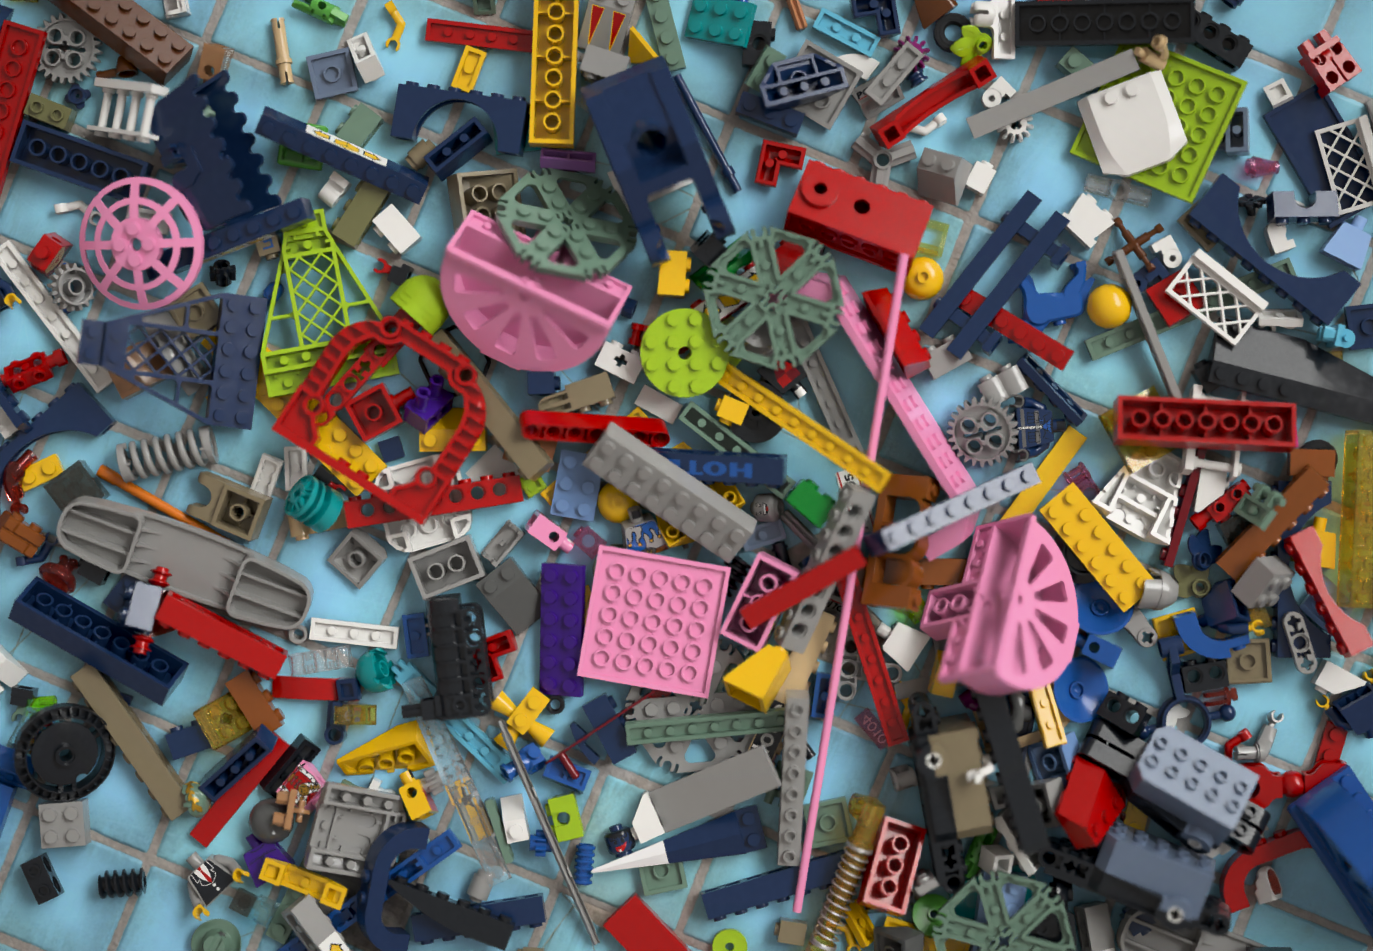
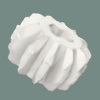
M1029 116L1018 120L1017 126L1019 129L1017 127L1012 129L1010 127L1011 123L997 129V133L1004 131L1003 140L1010 136V143H1014L1015 137L1021 143L1023 141L1022 135L1028 138L1030 133L1027 130L1034 128L1032 124H1027V122L1033 120V117Z

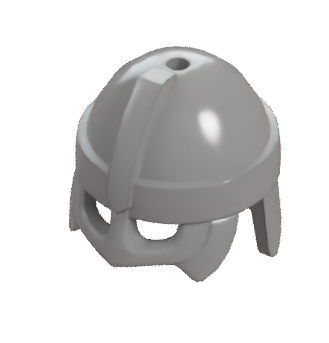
M1148 567L1146 570L1153 579H1147L1144 582L1142 598L1134 604V608L1163 610L1177 600L1179 584L1167 572Z

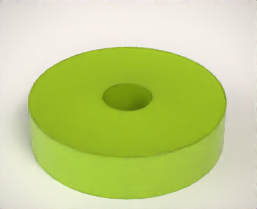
M725 928L715 935L712 942V950L747 951V941L739 930ZM727 943H733L734 948L728 950L725 946Z

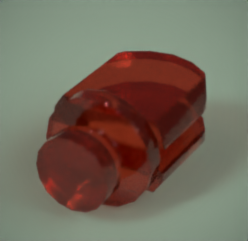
M1227 686L1223 687V689L1203 692V698L1224 695L1221 698L1204 701L1205 706L1231 705V699L1233 701L1238 700L1236 688H1230L1229 691Z

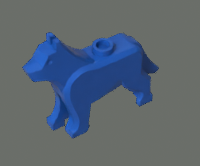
M1086 260L1069 265L1073 277L1063 287L1061 293L1039 294L1036 291L1033 279L1028 274L1019 286L1023 296L1022 320L1042 332L1051 322H1053L1054 326L1066 324V319L1083 314L1087 297L1095 281L1092 277L1086 280ZM1008 338V344L1016 343Z

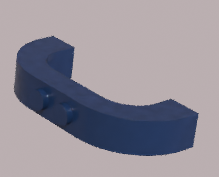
M402 822L382 832L371 845L366 856L364 869L361 871V887L357 893V922L363 935L381 951L408 950L410 934L402 927L384 926L382 922V909L389 871L394 859L400 853L409 849L426 850L430 828L422 822Z

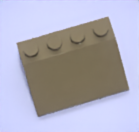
M517 168L462 172L446 177L454 234H456L471 210L496 220V212L499 211L496 210L499 199L518 182ZM519 193V194L515 197V200H516L518 203H521V204H522V202H521V195H520V193ZM511 225L514 230L526 235L525 227Z

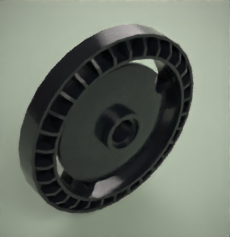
M75 703L54 704L33 714L20 728L12 749L14 769L26 789L35 796L52 802L77 800L95 791L109 775L115 759L116 746L110 739L111 734L106 729L105 725L107 726L103 718L94 710ZM74 718L85 721L84 724L73 721H61L46 727L40 733L38 732L47 724L59 719ZM92 726L96 729L93 732L89 730ZM100 736L101 753L96 766L94 767L98 757V745L96 738ZM33 737L36 738L34 743L31 744L30 742L33 739ZM28 750H31V762L36 773L43 780L57 786H50L39 782L30 774L27 767ZM69 750L66 755L60 756L61 751ZM79 774L87 775L84 779L76 783V777Z

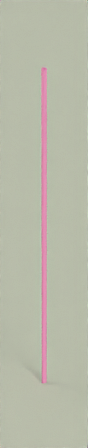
M901 253L899 255L867 457L874 462L908 262V255ZM862 482L863 487L870 489L869 486ZM864 525L855 542L859 550L861 549ZM857 571L848 575L846 580L793 905V912L801 913Z

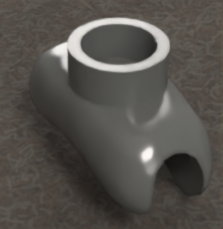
M1021 692L1008 695L1010 715L1016 733L1023 729L1024 722H1031L1032 705L1025 704V697Z

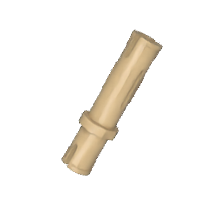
M273 18L270 21L275 43V63L278 66L280 85H286L285 74L287 75L288 85L294 84L291 68L292 58H290L287 43L285 18H279V28L277 18Z

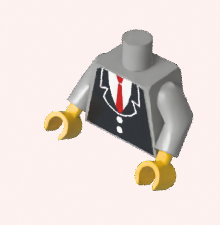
M195 851L186 860L194 869L187 877V888L194 909L192 913L194 918L201 921L200 914L202 912L208 917L210 913L204 908V905L206 907L209 906L234 881L243 884L244 882L241 880L242 874L247 877L249 876V872L242 870V867L234 858L221 854H212L204 861Z

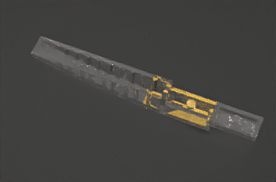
M422 675L401 684L409 704H418L422 698L433 697ZM422 716L415 717L452 806H456L489 886L491 887L512 878L494 837L496 835L491 820L445 720L423 721Z

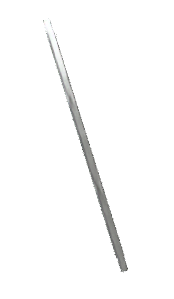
M500 720L497 724L587 933L590 935L593 945H596L600 941L595 932V927L504 720Z

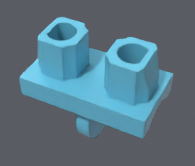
M1346 325L1323 326V328L1319 327L1317 330L1316 341L1325 342V348H1348L1354 344L1355 335L1351 330L1345 329Z

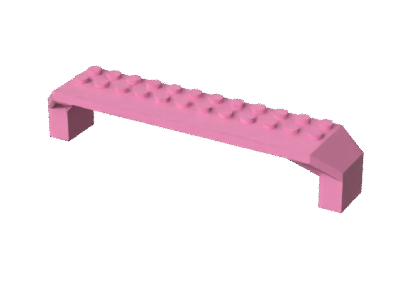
M817 273L797 294L829 302L833 294L828 274ZM838 275L845 308L836 306V309L842 310L845 313L844 315L836 314V317L879 383L885 340L846 276ZM783 290L777 294L771 293L769 295V303L775 302L777 304L779 302L777 298ZM892 354L886 397L947 495L951 499L977 487L961 460L957 457L956 452L951 450V444L910 379L907 380ZM980 511L927 534L929 547L925 555L929 562L963 543L973 533Z

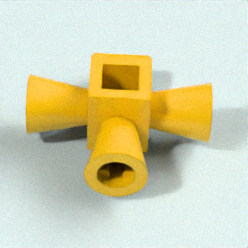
M535 687L531 688L518 707L503 690L492 703V710L509 717L506 721L509 724L507 729L514 743L520 733L524 735L527 731L542 748L555 731L535 721L551 700ZM500 732L493 739L496 743H498L501 747L508 751V748L502 737V733Z

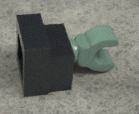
M18 684L12 687L10 704L18 706L16 712L12 714L13 722L17 720L18 714L23 716V724L29 719L26 707L31 705V700L37 697L38 688Z

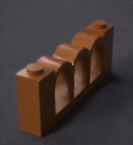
M892 474L878 496L873 532L895 523L893 518L897 499L918 501L920 512L931 508V503H936L940 493L939 481L925 476ZM927 535L916 539L913 548L906 554L887 552L872 558L869 554L861 604L876 608L918 612L922 602L921 590L918 587L922 584L924 578V570L918 561L927 553L929 547ZM886 560L908 563L910 574L904 583L900 585L883 584Z

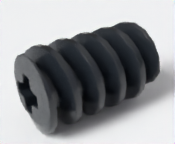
M738 555L734 556L732 563L724 561L725 566L731 567L726 593L728 597L733 596L729 589L737 590L738 587L735 582L742 584L744 581L741 575L747 577L748 572L746 569H751V566Z
M143 867L140 868L139 874H136L135 869L132 868L130 875H127L126 870L123 869L121 876L118 875L117 870L113 871L112 876L109 875L108 870H105L104 877L98 876V891L102 899H105L107 895L110 898H114L116 894L118 897H123L125 893L128 897H131L133 893L136 896H140L142 892L146 894L147 881Z

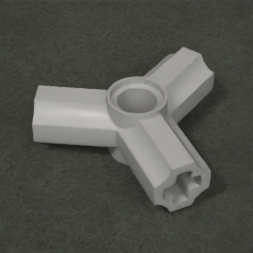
M863 132L851 146L853 150L872 164L869 182L882 184L887 188L891 168L917 158L911 140L884 150ZM878 156H886L888 164L880 166L876 160Z

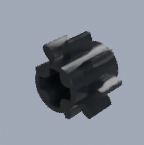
M217 260L213 266L209 267L210 281H215L217 286L227 287L232 283V280L236 281L235 265L230 266L229 261Z

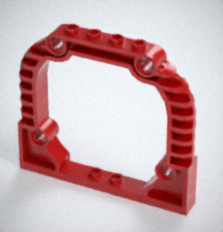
M387 316L381 321L367 320L353 323L340 330L330 340L306 379L299 385L271 429L424 526L483 432L486 422V403L483 393L477 384L478 373L469 364L471 361L469 358L461 353L458 356L450 352L452 349L450 346L442 341L439 344L432 341L433 336L423 329L421 332L413 329L415 324L404 317L402 320H399L394 316ZM391 322L396 323V331L392 334L387 333L386 326ZM374 339L389 347L401 344L408 346L447 371L450 385L464 396V414L459 427L432 467L423 466L416 471L414 481L393 486L390 493L369 481L370 475L360 469L355 472L349 468L351 463L340 457L337 460L317 447L321 441L318 418L323 416L327 410V403L323 396L353 351L358 346ZM464 370L472 372V378L467 382L461 380L460 375ZM318 400L320 408L316 412H311L309 408L310 403ZM425 472H431L433 475V479L429 484H424L421 480Z

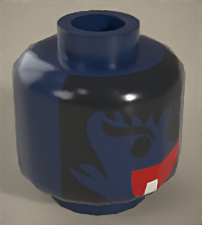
M621 823L610 826V831L604 835L608 852L611 855H615L616 858L631 854L636 843L630 827H622Z

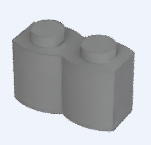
M1010 363L998 369L1000 373L992 377L991 373L980 378V384L976 385L981 395L985 397V401L989 402L990 398L993 397L994 404H997L1000 400L1004 402L1011 398V394H1019L1029 388L1017 364L1011 366Z

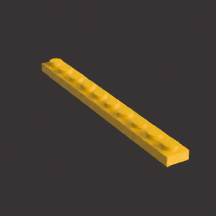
M728 362L718 384L876 492H882L892 476L891 472Z

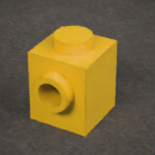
M724 395L723 399L718 398L714 410L718 411L716 416L720 417L719 422L731 426L732 423L741 426L749 405Z

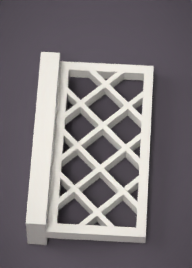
M1363 115L1356 119L1316 130L1315 134L1331 190L1336 191L1338 189L1341 191L1338 198L1339 215L1373 206V201L1366 202L1360 199L1365 187L1373 190V187L1368 185L1370 179L1373 185V133L1368 116ZM1356 125L1358 133L1354 140L1341 135L1346 126ZM1342 128L1339 133L1334 131L1336 129ZM1330 131L1337 135V138L1330 147L1322 142L1320 134ZM1358 136H1359L1361 145H1360L1359 143L1355 142V141L1357 140ZM1340 137L1351 142L1346 154L1334 149ZM1353 145L1363 150L1364 154L1359 162L1347 156ZM1324 147L1330 149L1329 152L1327 153V155H1326V152H1325ZM1332 151L1343 156L1338 168L1328 163V157ZM1364 157H1365L1367 166L1364 165V164H1362V161H1363ZM1346 158L1357 164L1352 175L1339 170ZM1359 166L1369 171L1370 175L1365 183L1354 177ZM1330 168L1336 170L1333 176ZM1338 172L1349 177L1344 189L1334 184V178ZM1352 179L1364 185L1358 196L1346 191ZM1344 193L1356 199L1352 207L1342 210L1340 199ZM1357 201H1360V202L1364 203V204H1360V205L1355 206L1356 203H1357Z
M1200 248L1192 254L1188 262L1164 291L1233 347L1269 304ZM1191 265L1199 270L1200 278H1188L1187 270ZM1200 281L1202 293L1191 294L1189 282ZM1204 281H1214L1217 292L1206 293ZM1178 283H1185L1187 295L1179 296L1172 289ZM1230 294L1234 298L1235 306L1223 307L1222 295ZM1218 295L1219 307L1208 308L1207 296ZM1202 297L1204 309H1195L1192 306L1191 298ZM1239 308H1248L1254 314L1249 320H1241ZM1235 309L1237 321L1225 322L1224 310ZM1220 310L1221 323L1210 321L1209 311ZM1237 324L1238 334L1234 339L1227 334L1226 325Z

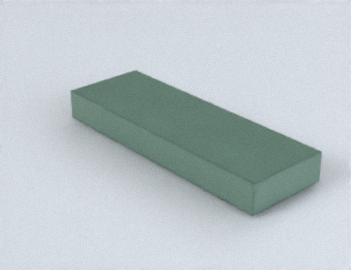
M491 797L484 802L504 862L508 864L513 862L515 857L511 845L507 844L504 824L495 797Z

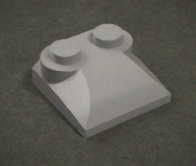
M354 528L327 561L360 590L386 561L387 553L367 532Z

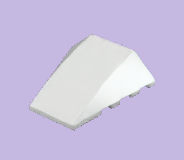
M1141 446L1094 498L1091 504L1106 522L1143 542L1169 546L1171 529L1174 524L1175 508L1178 503V492L1183 474H1180L1182 459L1161 447Z

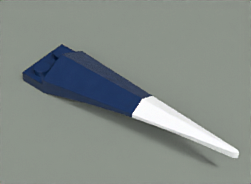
M754 804L732 810L670 838L596 867L591 872L598 873L739 855L767 848L757 805Z

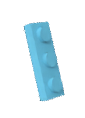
M823 7L812 26L816 31L870 58L881 39Z

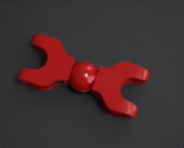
M1321 759L1309 770L1301 771V773L1290 770L1282 775L1280 772L1270 771L1262 763L1244 762L1239 764L1260 776L1256 789L1251 793L1249 801L1262 808H1266L1274 799L1283 798V795L1289 798L1304 795L1347 763L1341 759Z

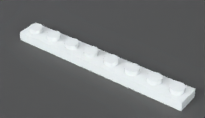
M7 240L0 246V266L96 393H100L113 383L108 371L100 366L77 363L80 339L79 330L63 309H59V304L52 303L54 297L48 296L49 291L13 243Z

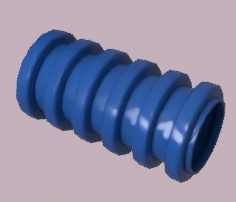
M579 843L576 845L578 851L575 852V855H577L575 862L577 864L574 865V869H576L573 872L575 876L574 881L577 885L592 884L590 878L593 877L591 871L594 869L592 866L594 863L592 857L595 856L593 850L596 847L593 844Z

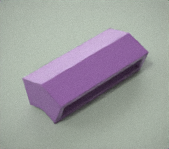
M541 148L540 168L595 174L596 153Z

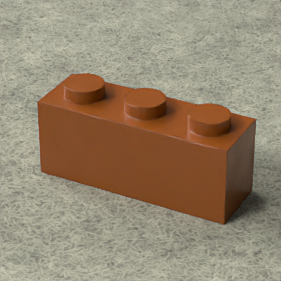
M250 668L226 682V687L253 730L263 724L273 732L285 724L283 712L279 707L275 708L272 701L274 699L269 690H264L260 682L262 679L257 675L256 670L252 671Z

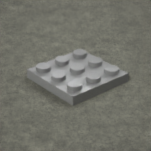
M806 39L796 57L815 53L835 64L842 65L849 87L823 100L791 108L804 113L806 117L831 130L863 72Z

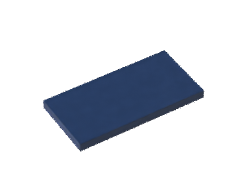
M1317 85L1312 86L1295 96L1294 99L1262 116L1309 196L1315 191H1332L1315 131L1344 122L1330 96L1320 97L1317 92L1319 90ZM1346 126L1341 135L1354 140L1353 135ZM1342 128L1336 129L1334 131L1339 133ZM1330 131L1320 134L1322 142L1330 147L1337 138V135ZM1340 137L1334 149L1346 154L1351 142ZM1353 145L1347 156L1359 162L1363 152L1360 147ZM1324 147L1325 152H1326V155H1327V153L1329 152L1330 149ZM1332 151L1328 157V163L1338 168L1343 156ZM1364 157V159H1363V161H1362V164H1364V165L1367 166L1366 160H1365V157ZM1346 158L1339 170L1352 175L1357 164ZM1359 166L1354 177L1365 183L1370 174L1368 169ZM1330 168L1333 176L1336 170ZM1338 172L1334 178V184L1344 189L1349 177ZM1352 179L1346 191L1358 196L1364 185ZM1370 179L1368 185L1373 187L1372 181ZM1365 187L1360 199L1366 202L1373 201V190ZM1336 189L1339 198L1341 191ZM1344 193L1340 199L1342 210L1352 207L1356 199ZM1357 201V203H1356L1355 206L1360 205V204H1364V203H1362V202H1360V201ZM1363 209L1339 215L1332 224L1326 226L1328 229H1331Z

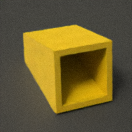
M766 645L724 677L723 682L727 695L766 714L791 671L788 653L780 646Z

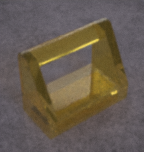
M930 219L927 228L942 231L939 247L921 242L917 252L941 258L949 224Z

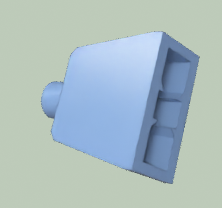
M1355 215L1351 225L1347 222L1340 223L1320 248L1319 253L1354 271L1361 270L1371 240V235L1363 231L1368 220L1362 216Z

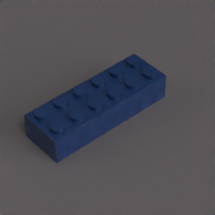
M23 119L9 159L10 162L98 193L111 183L124 178L150 177L154 165L146 161ZM131 184L115 188L107 193L106 196L118 200L130 198ZM140 184V198L144 196L146 184Z

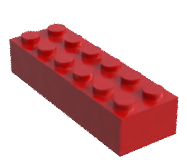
M169 590L155 616L160 626L166 629L170 627L178 630V635L186 639L192 637L198 640L197 644L208 650L211 647L218 651L217 654L227 660L230 657L237 660V665L246 670L252 668L258 671L257 675L266 680L270 678L275 680L287 658L288 650L172 590Z

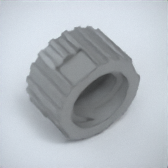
M304 625L290 629L288 633V638L294 644H302L309 637L308 630ZM296 629H300L303 632L301 639L294 637Z

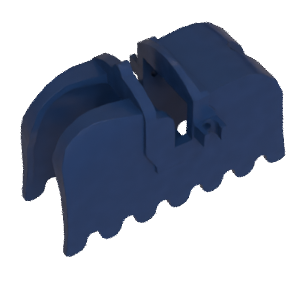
M226 69L200 86L198 75L192 73L178 87L157 102L150 126L151 134L159 136V141L154 140V143L162 156L160 160L165 169H174L187 166L173 176L172 184L192 204L204 231L215 229L218 226L231 225L282 204L279 195H271L268 192V188L273 182L271 175L268 173L261 174L259 170L264 163V157L260 153L254 154L251 151V147L255 144L256 140L254 134L243 132L242 128L247 122V116L243 112L237 113L234 110V106L238 103L239 98L236 92L226 91L225 87L230 81V75ZM208 105L215 112V117L204 115V110ZM178 204L179 209L183 214L184 218L189 222V219L186 216L184 210Z

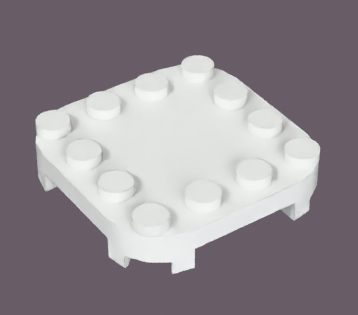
M441 454L430 455L388 467L379 473L374 484L390 493L393 486L414 481L416 471L423 466L432 467ZM460 469L453 478L451 485H458V480H462ZM425 472L421 477L424 484H429L433 479L431 472ZM453 490L449 496L450 500L454 503L461 501L462 493L459 490ZM385 502V511L388 513L394 512L395 508ZM465 510L433 515L429 517L424 526L413 519L383 523L386 539L396 550L402 552H414L450 542L465 536L471 529L473 521L472 511Z

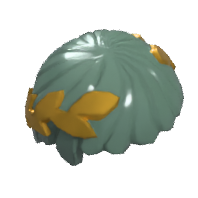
M189 781L182 787V793L186 795V802L183 804V807L188 808L190 815L199 818L210 809L211 799L198 789L200 783Z

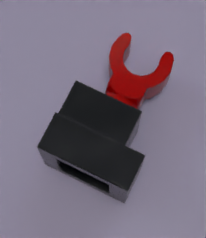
M378 258V261L384 264V268L382 270L373 269L378 274H389L387 280L398 286H401L403 282L411 278L414 268L403 264L401 268L395 265L390 266L382 258Z
M322 464L313 474V477L323 482L325 486L328 485L335 490L337 488H341L344 491L347 490L344 485L332 482L335 475Z

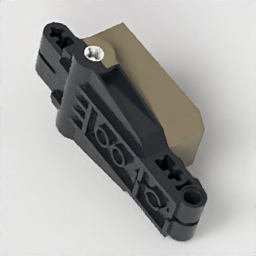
M915 692L908 699L911 727L908 728L910 739L908 745L912 752L933 873L939 887L943 886L947 893L955 894L965 885L964 874H968L966 862L963 859V855H960V853H964L961 838L993 833L992 825H995L994 815L989 806L991 804V797L985 785V782H988L987 776L983 777L982 782L975 784V779L969 782L967 780L968 771L983 768L981 764L983 752L977 741L980 739V734L975 721H971L967 713L940 718L939 711H937L936 706L933 707L929 697L923 692ZM921 706L925 715H921L919 712ZM944 849L949 850L948 856H946Z

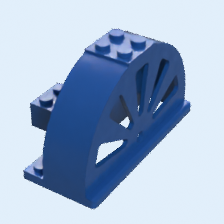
M1346 764L1288 805L1287 811L1373 938V801L1351 767ZM1345 860H1346V861L1349 863V865L1351 866V869H1350V870H1349V868L1346 866Z

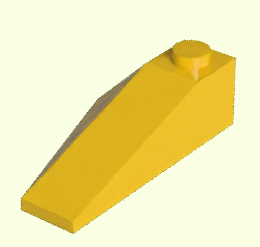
M414 720L393 727L340 757L336 763L345 775L373 774L375 770H387V773H393L395 769L401 768L417 771L435 766V759L427 732L418 720Z

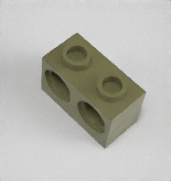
M34 93L30 94L23 112L29 117L69 133L78 112Z

